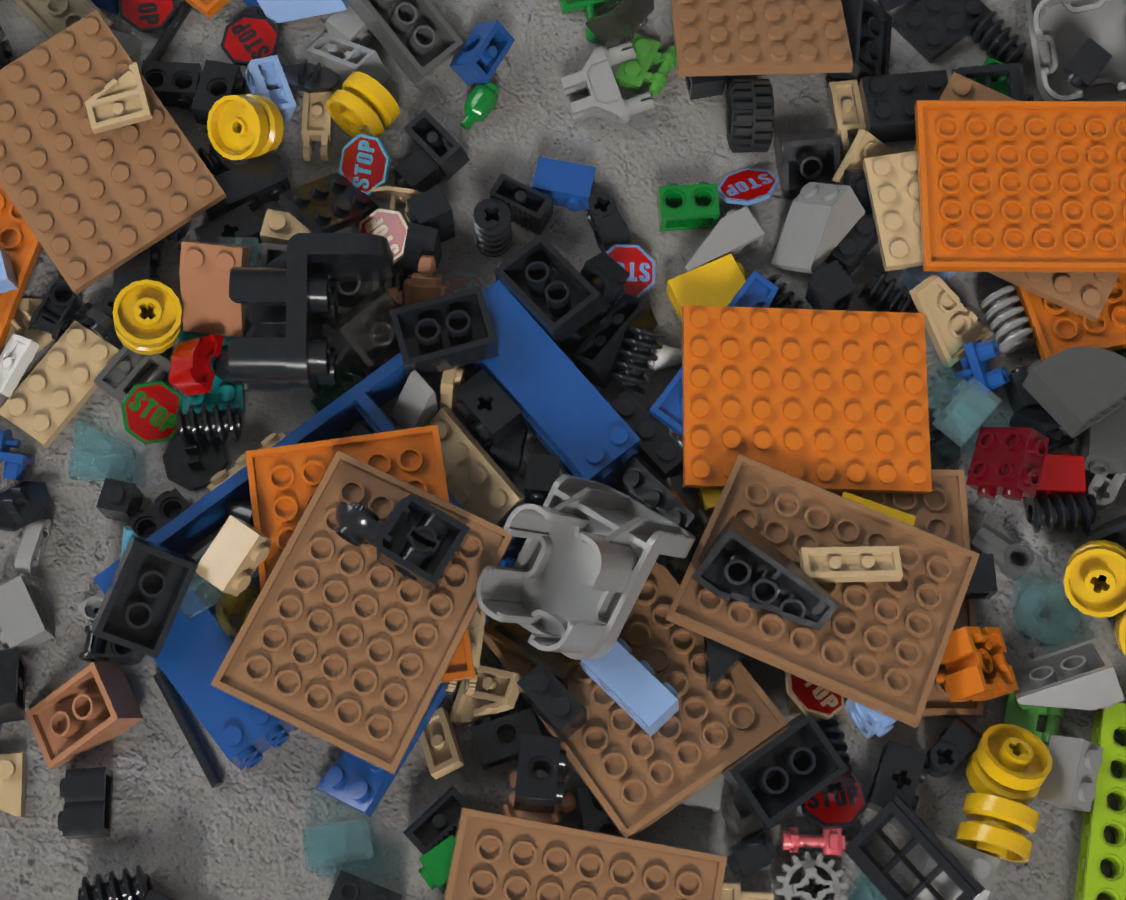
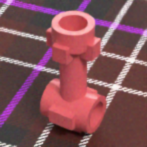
M789 827V830H782L781 848L782 850H788V853L794 854L798 853V847L821 848L823 856L841 857L842 850L845 849V836L842 835L841 828L827 830L822 828V835L798 834V827Z

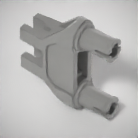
M631 41L609 49L603 46L597 47L582 71L560 78L561 88L565 97L583 91L588 93V97L569 103L573 121L596 115L614 123L624 124L629 122L633 115L655 109L653 100L650 99L651 94L649 91L627 100L624 97L622 98L613 75V65L630 59H636L634 48H631Z

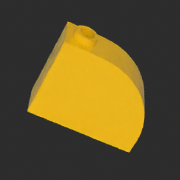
M728 254L668 280L666 295L681 323L683 305L728 306L746 282L745 270L739 261H735L732 254Z

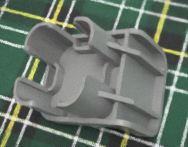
M1025 0L1037 85L1044 101H1115L1126 98V0ZM1090 37L1113 55V57L1087 89L1083 86L1076 89L1064 79L1066 76L1064 67Z
M564 474L553 483L543 506L523 504L511 512L504 525V532L513 537L526 538V541L513 568L488 565L483 569L476 586L477 601L482 611L499 622L518 623L530 631L531 635L528 643L541 651L561 652L575 660H596L605 656L613 648L659 554L686 558L696 538L684 528L608 485Z

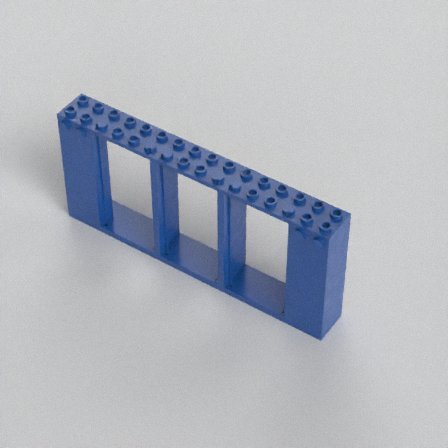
M496 281L482 293L497 339L499 356L472 364L479 371L483 369L522 411L525 425L552 456L561 457V466L569 475L611 486L614 483L613 479L623 471L632 456H638L640 438L501 281ZM398 353L272 447L340 438L347 427H353L358 421L362 422L363 420L369 424L375 433L398 430L380 408L401 393L408 379L401 353ZM247 465L148 537L146 541L183 555L225 524L227 521L225 516L226 508L230 500L234 497L251 500ZM448 490L449 503L465 510ZM513 537L499 566L509 567L518 558L517 554L521 551L526 538ZM120 559L93 578L105 595L120 563ZM191 581L158 659L152 658L229 761L240 770L245 767L250 769L264 758L262 754L272 746L277 748L285 743L290 737L288 733L296 727L211 685L235 637Z

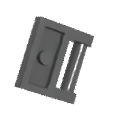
M123 346L96 377L94 383L122 403L128 395L127 392L152 363L158 367L145 383L163 381L169 375L171 362L160 354H137Z

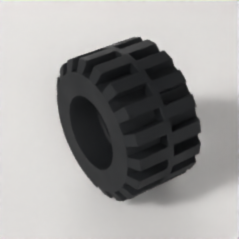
M733 79L731 81L727 95L726 129L728 146L732 153L768 152L772 143L774 129V95L769 79Z

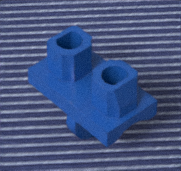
M980 339L963 345L967 357L959 359L963 370L955 373L956 379L965 377L968 387L977 385L981 397L998 391L999 387L1010 381L1005 367L992 370L988 359L1000 355V349L996 340L982 342Z
M7 428L0 429V461L5 462L3 478L23 480L27 464H34L35 455L10 451L11 447L19 448L21 441L20 439L12 438V431Z

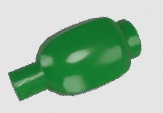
M488 82L483 85H477L472 90L464 105L466 116L460 123L461 127L469 131L475 122L483 121L492 112L498 102L497 94L500 91L496 85Z

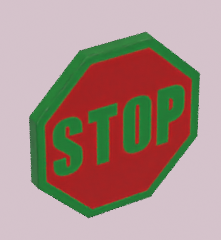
M162 381L134 385L120 404L125 431L144 445L172 440L177 432L176 407L180 405L182 409L181 395Z

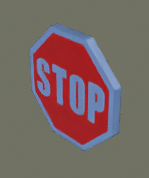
M746 168L726 175L717 187V191L726 203L749 206L771 198L779 186V180L770 170Z
M614 244L606 251L609 256L630 274L624 284L626 287L624 293L626 292L641 298L655 286V261L639 245Z

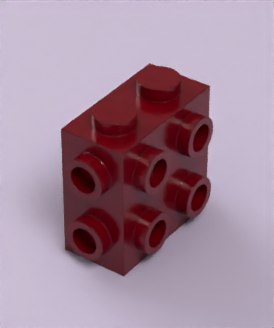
M980 427L966 485L977 490L978 496L987 499H995L996 495L1014 501H1020L1022 497L1035 498L1050 438L1033 428Z

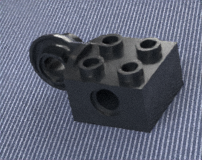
M413 494L399 501L383 525L378 522L379 517L374 512L359 503L352 502L351 505L338 502L335 513L338 527L335 532L341 538L357 547H361L364 541L376 547L377 560L433 593L437 590L469 537L470 527Z

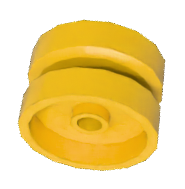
M353 71L343 82L342 90H336L325 103L332 119L352 138H355L358 134L380 138L384 133V127H390L400 115V108L389 91L377 80L360 71Z
M261 94L223 96L214 103L209 111L207 120L208 137L214 149L221 156L230 160L257 158L273 150L275 152L282 142L284 132L283 117L277 105L269 97Z
M145 279L132 282L120 291L114 301L112 314L116 335L122 344L131 351L143 355L163 353L172 347L180 336L182 326V309L179 298L173 290L159 281Z
M1097 540L1089 541L1074 551L1068 560L1063 583L1065 594L1075 608L1086 615L1097 618L1112 617L1126 610L1125 548L1115 542ZM1099 575L1106 576L1105 581H1099L1096 578Z
M1000 723L990 726L983 733L977 749L973 752L967 763L966 776L969 785L976 793L990 794L1029 806L1051 772L1053 759L1048 747L1039 737L1022 727Z
M983 793L966 794L962 811L970 820L959 823L955 838L956 842L998 859L1022 863L1029 862L1033 844L1024 835L1036 832L1039 813L1026 805L1006 798Z

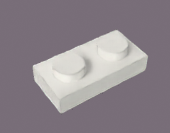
M13 333L0 355L1 395L10 398L19 385V381L40 347L33 340Z

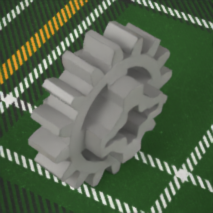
M809 852L803 853L802 861L796 855L790 858L792 867L783 864L780 868L785 873V876H777L774 880L781 884V888L774 891V895L782 896L783 900H792V898H797L798 900H822L825 895L832 894L831 900L848 899L841 895V890L848 888V884L840 883L838 879L844 874L843 870L834 872L832 867L835 861L832 859L826 864L823 863L822 853H818L814 860L811 859ZM801 868L800 880L797 884L789 885L793 874ZM817 869L824 872L829 881H825L817 874ZM809 881L813 887L824 888L813 894V898H811L810 893L797 890L808 885Z

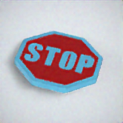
M358 134L342 148L339 172L361 192L371 196L372 187H381L388 182L391 157L380 138Z

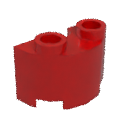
M212 334L179 342L171 356L170 372L168 375L171 385L177 387L188 397L210 393L215 372L210 366V360L212 357L220 356L225 336Z

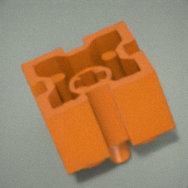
M964 626L952 631L941 661V665H945L946 668L938 670L936 680L939 683L944 682L945 690L950 696L951 702H965L971 699L972 701H987L1019 690L1012 665H1007L1004 653H1007L1000 627H984L980 629L977 626Z

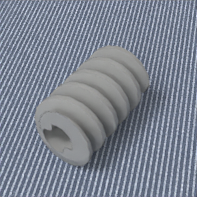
M1012 285L996 290L981 303V309L987 312L985 314L986 320L992 322L990 329L996 333L995 340L1001 343L999 349L1002 353L1006 354L1026 350L1032 347L1037 339H1028V336L1033 332V328H1023L1028 323L1029 318L1018 317L1025 309L1023 306H1013L1019 302L1020 298L1019 296L1009 297L1015 291V287Z

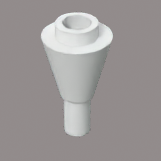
M663 345L662 349H652L659 357L658 360L648 361L654 367V371L680 365L682 363V351Z

